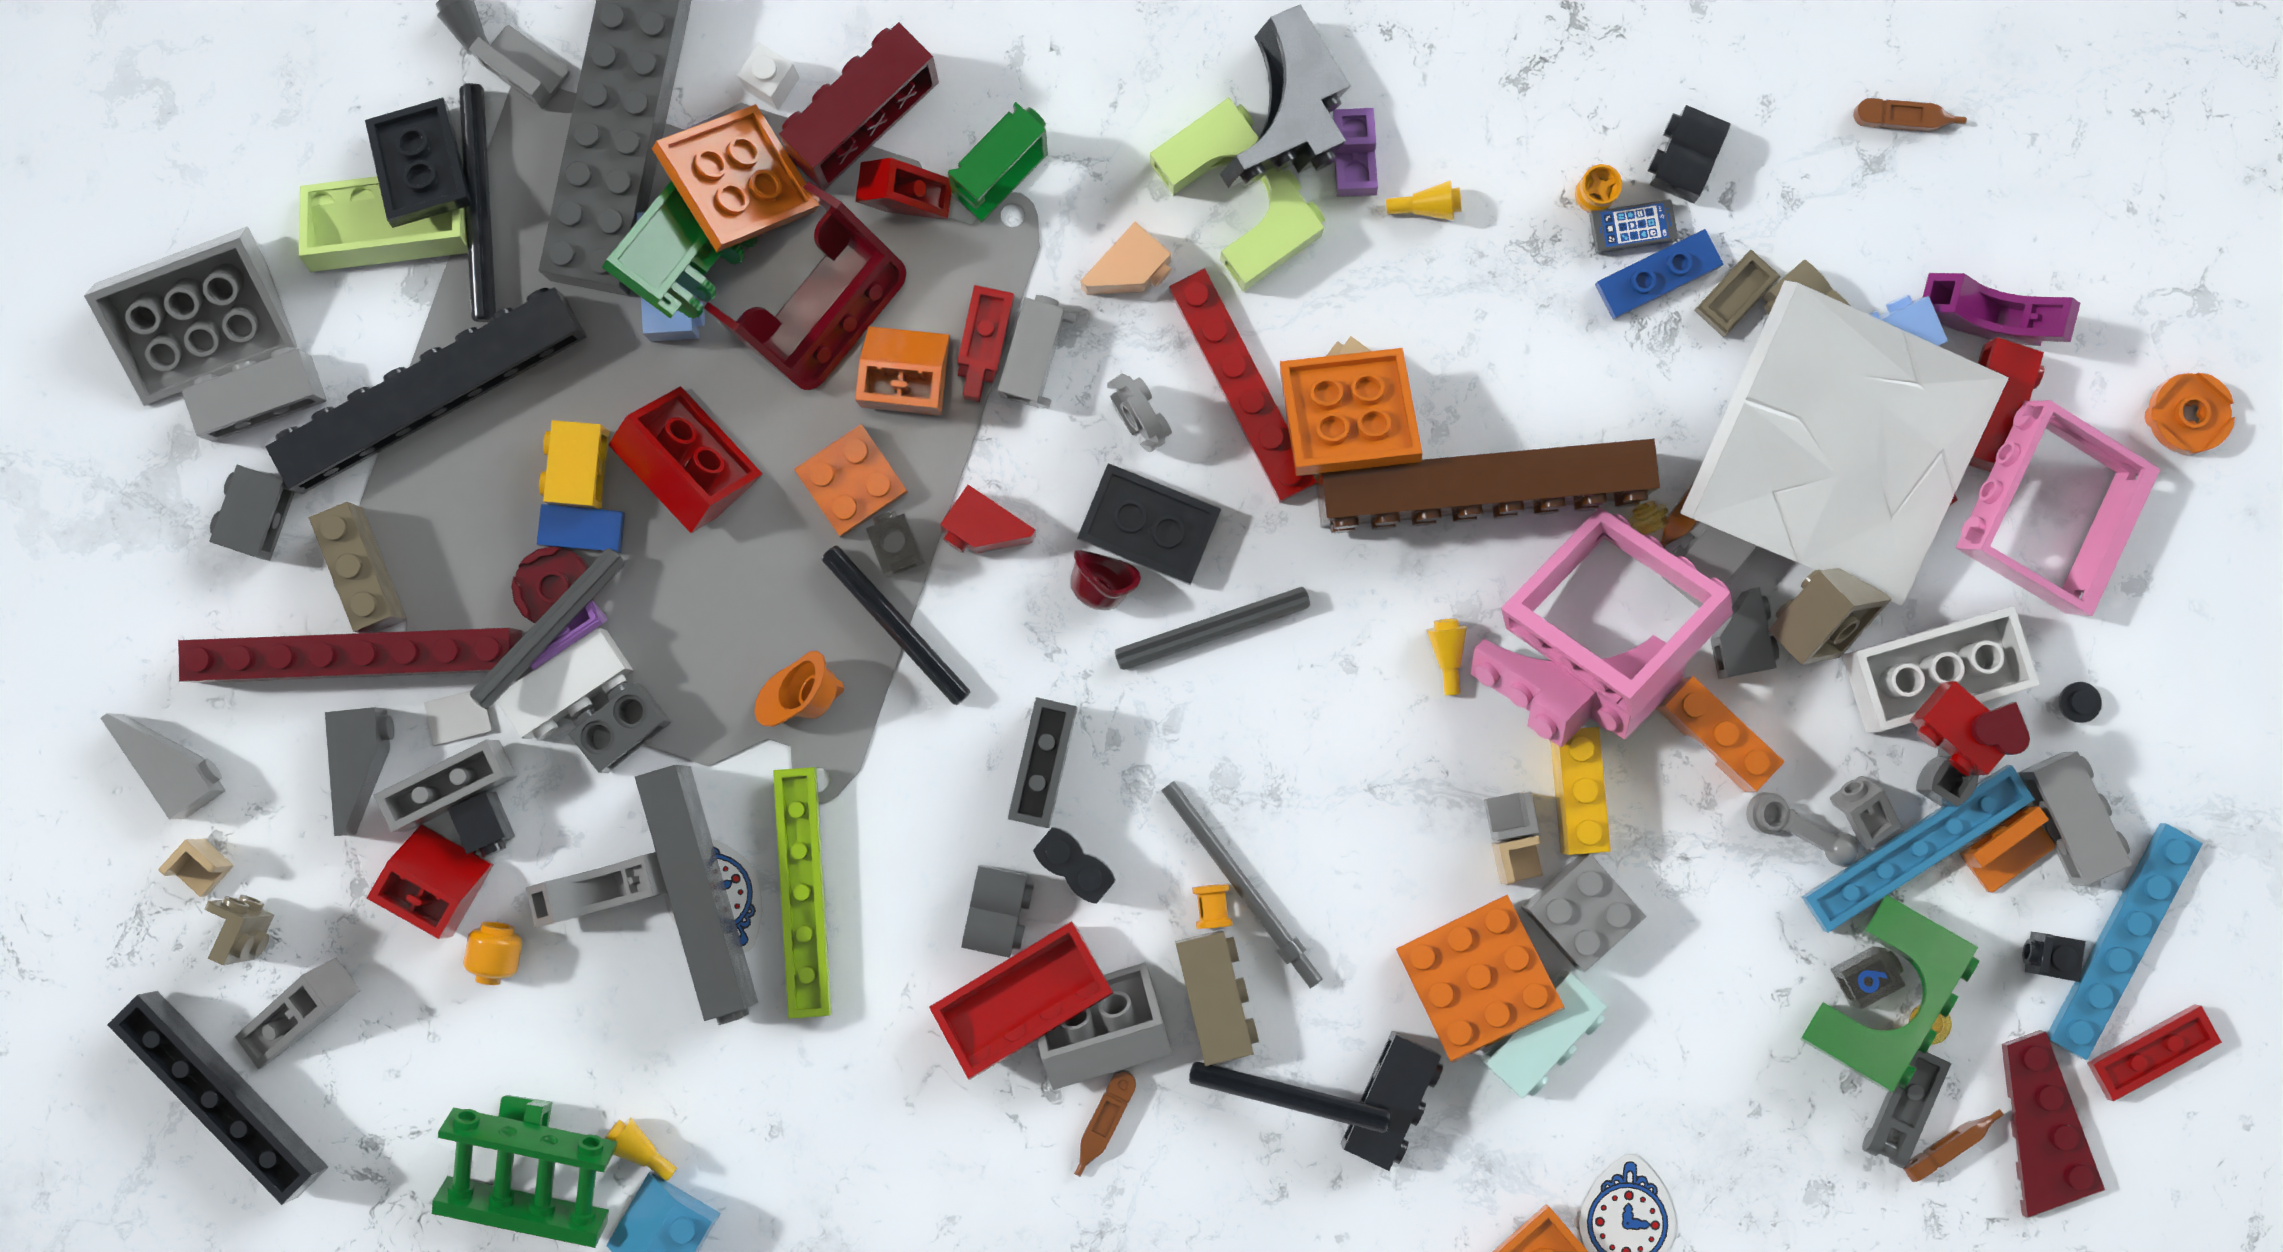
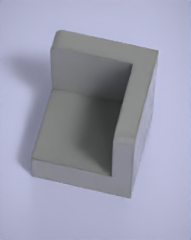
M1531 791L1484 799L1491 839L1503 840L1540 833Z

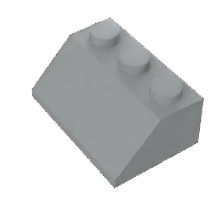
M1146 962L1104 974L1114 994L1037 1039L1041 1060L1053 1090L1173 1055Z

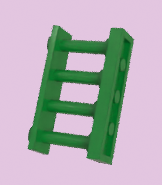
M452 1108L438 1131V1138L456 1142L453 1177H446L432 1201L431 1214L596 1248L608 1223L609 1209L593 1206L596 1171L605 1172L616 1150L617 1141L604 1139L597 1135H584L479 1113L473 1109ZM473 1145L497 1150L494 1185L470 1180ZM514 1154L538 1159L535 1194L511 1189ZM555 1163L580 1168L576 1202L552 1198Z

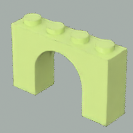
M1228 97L1150 152V165L1171 194L1174 195L1207 171L1215 167L1228 165L1236 155L1254 145L1259 137L1251 128L1254 122L1245 107L1241 104L1236 107L1230 97ZM1275 167L1266 171V175L1260 179L1269 199V209L1265 217L1257 226L1221 251L1220 261L1243 292L1322 237L1324 216L1315 203L1312 201L1306 203L1298 191L1301 189V186L1289 169L1276 171Z

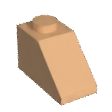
M1135 221L1080 281L1081 290L1087 295L1144 292L1151 284L1158 287L1172 270L1168 266L1171 263V253Z

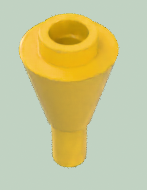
M1449 180L1416 192L1412 196L1387 198V215L1413 212L1415 215L1454 221V212H1462L1460 187L1452 188V182Z
M1456 618L1435 620L1434 628L1427 629L1426 631L1439 667L1442 669L1444 695L1461 694L1459 668L1461 667L1467 626L1459 625V621Z
M631 1117L625 1123L619 1119L604 1138L617 1141V1147L613 1155L643 1167L647 1166L666 1181L672 1177L677 1169L675 1165L657 1153V1149Z

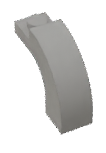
M653 852L605 867L526 887L534 925L537 928L667 893L657 854Z

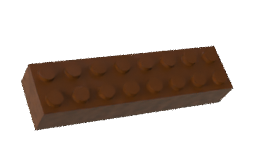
M1655 438L1423 459L1421 462L1319 473L1316 479L1320 527H1330L1331 533L1334 534L1353 532L1359 524L1371 523L1372 530L1395 528L1396 523H1400L1401 520H1412V526L1436 524L1437 520L1442 519L1444 516H1452L1453 522H1468L1477 520V516L1488 512H1493L1494 519L1511 518L1518 516V512H1523L1524 509L1532 508L1534 509V515L1559 512L1558 509L1565 508L1566 505H1574L1575 511H1589L1598 509L1599 505L1607 504L1608 501H1615L1616 508L1640 505V501L1648 500V495L1660 488Z

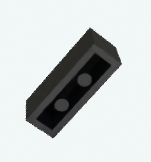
M1391 1031L1359 1101L1390 1110L1392 1112L1390 1127L1387 1132L1381 1133L1349 1124L1340 1143L1343 1150L1390 1171L1393 1162L1399 1164L1409 1144V1141L1404 1139L1411 1124L1417 1126L1424 1113L1426 1103L1421 1100L1428 1086L1434 1088L1443 1070V1065L1439 1063L1441 1055L1428 1047Z

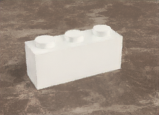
M596 628L512 684L497 700V703L520 738L532 739L535 737L539 741L558 729L557 721L568 714L572 718L580 715L593 705L590 699L602 691L607 695L618 685L627 682L624 676L632 672L633 669L608 631Z

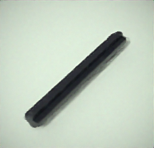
M835 545L826 551L821 558L822 562L954 705L962 703L969 696L970 689L839 546Z
M1194 1062L1189 1073V1082L1197 1086L1377 1132H1387L1391 1124L1392 1112L1388 1109L1214 1065L1205 1066L1202 1062Z

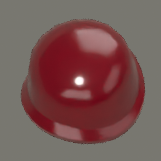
M1075 550L1073 554L1075 564L1070 578V587L1077 599L1090 608L1096 610L1115 609L1140 583L1141 576L1139 571L1129 563L1083 550Z

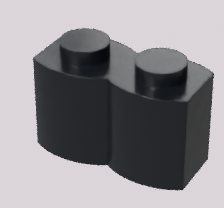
M1685 105L1680 115L1672 113L1663 132V136L1669 138L1665 150H1656L1647 170L1654 174L1650 186L1694 204L1706 185L1731 123L1688 105Z
M1052 827L1033 849L1037 860L1044 868L1053 874L1065 877L1071 890L1087 902L1097 904L1116 881L1114 873L1104 861L1094 855L1084 853L1079 841L1072 834L1061 828Z

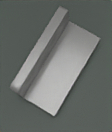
M510 25L504 27L491 45L478 37L468 49L482 66L541 109L545 107L570 75L568 67Z

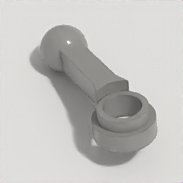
M1759 793L1750 800L1747 806L1746 815L1748 823L1757 832L1776 834L1781 830L1787 831L1825 851L1828 860L1838 866L1851 864L1858 855V844L1852 836L1845 833L1832 834L1803 819L1794 809H1789L1785 799L1778 794ZM1773 802L1778 809V817L1773 824L1769 825L1765 821L1764 811Z

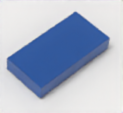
M541 504L537 545L603 552L610 548L617 553H621L625 513L614 510Z

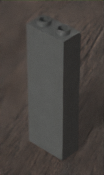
M672 765L635 776L703 1019L707 1021L716 1018L718 1025L739 1020L743 1016L749 1015L748 1007L758 1003V999L691 766Z

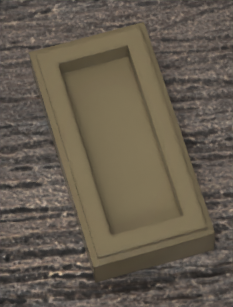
M1750 249L1694 311L1721 336L1725 337L1781 276Z

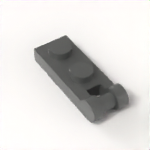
M1918 1050L1910 1063L1911 1066L1916 1068L1915 1073L1904 1090L1896 1086L1894 1092H1887L1875 1122L1864 1138L1862 1150L1873 1156L1881 1154L1889 1158V1163L1899 1168H1904L1913 1154L1952 1063L1926 1052L1924 1054ZM1891 1128L1902 1132L1896 1143L1887 1139Z

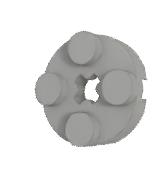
M1123 373L1109 381L1107 388L1116 389L1117 391L1110 395L1112 403L1132 435L1140 432L1146 439L1140 443L1143 449L1147 452H1152L1165 444V438L1172 434V430L1161 413L1155 414L1148 400L1152 399V394L1146 383L1140 377L1133 380L1130 376Z

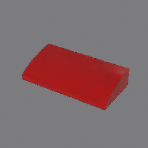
M1071 921L929 1006V1009L968 1080H971L1114 993L1079 929Z

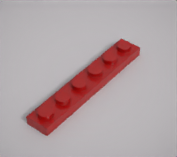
M1204 268L1170 285L1169 291L1279 503L1316 485L1317 482L1313 474L1296 476L1289 428L1206 269Z

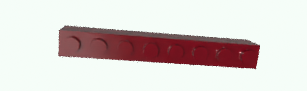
M513 628L178 640L179 682L216 683L490 672L522 638V630Z

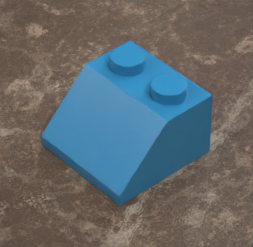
M649 1172L606 1246L611 1252H699L721 1213Z

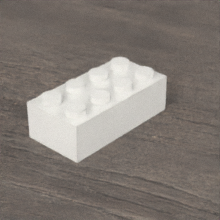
M2015 606L1994 610L1842 654L1866 733L1882 732L1912 723L1910 719L1943 682H1958L1980 702L2040 686Z

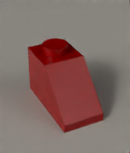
M890 157L860 163L855 202L888 213L948 219L952 191L948 177Z
M970 485L965 487L940 524L942 532L946 534L943 540L964 553L966 548L976 554L1029 544L1036 537V529Z

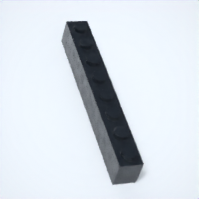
M555 287L550 290L549 288L536 290L526 298L528 302L515 309L509 307L498 311L491 317L492 322L479 329L472 327L456 335L454 343L443 349L435 347L419 356V362L408 368L399 367L389 371L383 376L384 381L372 388H359L347 396L348 401L336 408L330 406L315 412L311 416L312 421L299 428L297 426L289 427L279 432L275 436L276 441L268 444L265 448L286 487L291 491L304 494L586 338L587 336L565 296Z

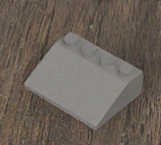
M248 226L96 282L84 295L143 406L182 392V389L193 386V381L201 376L209 374L221 376L233 372L232 367L238 363L251 360L258 363L272 358V352L285 347H295L297 349L296 341L268 265Z

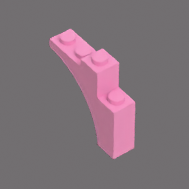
M1652 635L1639 646L1602 660L1632 680L1666 642ZM1483 639L1474 648L1471 675L1476 677L1483 685L1490 686L1509 698L1515 705L1530 711L1527 726L1533 729L1540 737L1549 739L1562 748L1590 718L1596 721L1602 728L1626 739L1682 682L1685 665L1634 719L1553 661L1520 655L1499 647L1486 639Z

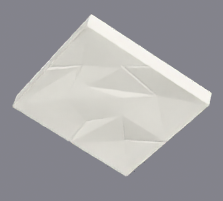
M1784 280L1680 513L1814 570L1840 568L1886 593L1892 599L1891 602L1903 606L2009 377L1807 286Z

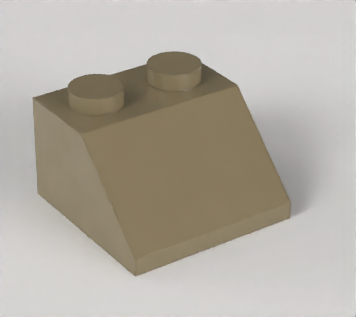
M1840 568L1818 569L1804 579L1801 584L1803 590L1795 599L1787 601L1778 609L1775 614L1777 620L1768 631L1801 665L1840 658L1892 599L1881 590Z

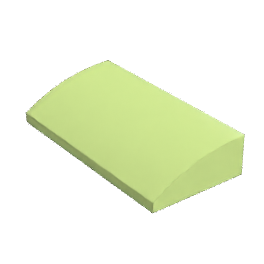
M377 176L300 186L298 256L310 272L468 253L466 207L392 228L386 218Z

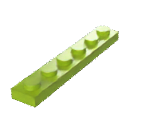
M817 767L773 770L788 1019L830 1016L832 1008Z

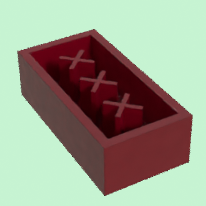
M900 22L891 29L885 28L880 31L873 39L872 47L863 56L857 55L851 58L843 67L842 75L833 84L827 83L821 86L813 95L812 103L802 113L800 111L794 112L782 125L783 130L779 135L789 157L823 191L939 84L933 56Z

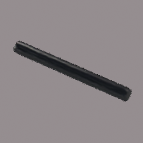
M466 83L459 88L463 169L472 204L466 207L471 317L476 322H491V317L496 313L484 88L480 84Z

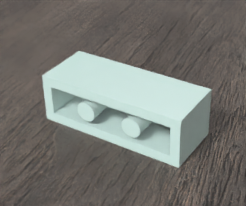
M1563 970L1552 982L1565 1009L1497 1041L1480 1059L1522 1099L1527 1094L1531 1096L1537 1094L1548 1081L1546 1073L1556 1063L1561 1066L1567 1062L1577 1049L1573 1044L1584 1032L1587 1035L1592 1034L1605 1019L1602 1013L1608 1007L1576 976L1567 970Z

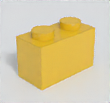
M551 421V431H546L543 439V451L545 455H548L547 469L541 472L539 478V493L544 496L543 502L549 505L602 509L610 430L601 424Z

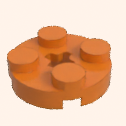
M2199 372L2196 374L2184 373L2165 380L2156 388L2150 398L2149 407L2145 411L2144 418L2146 424L2151 427L2154 436L2162 445L2174 452L2188 456L2213 449L2226 440L2234 426L2235 417L2231 418L2232 409L2230 406L2234 402L2228 388L2214 376ZM2194 404L2198 407L2195 413L2199 418L2197 423L2193 420L2187 421L2184 418V406L2189 407Z

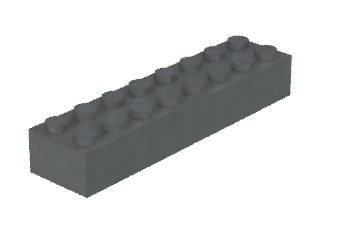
M596 0L538 269L548 280L629 296L630 288L604 270L602 266L609 255L637 223V213L646 212L648 209L658 162L652 147L656 140L663 138L692 0Z

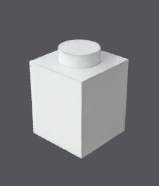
M758 42L737 74L744 90L777 111L800 78L792 62Z

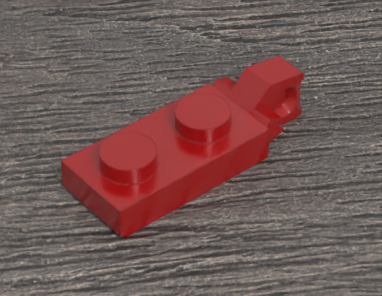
M977 285L973 287L957 360L959 366L957 375L966 378L962 394L965 400L980 403L984 382L994 383L995 376L999 371L1015 297L1014 293Z

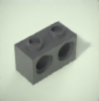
M627 682L618 685L606 696L609 700L608 703L598 711L595 708L587 710L574 721L577 727L568 735L598 773H609L672 722L640 683L633 682L628 685ZM637 700L643 707V715L638 722L632 724L627 720L625 710L629 703ZM604 726L610 732V742L605 748L599 749L593 742V735L599 727Z

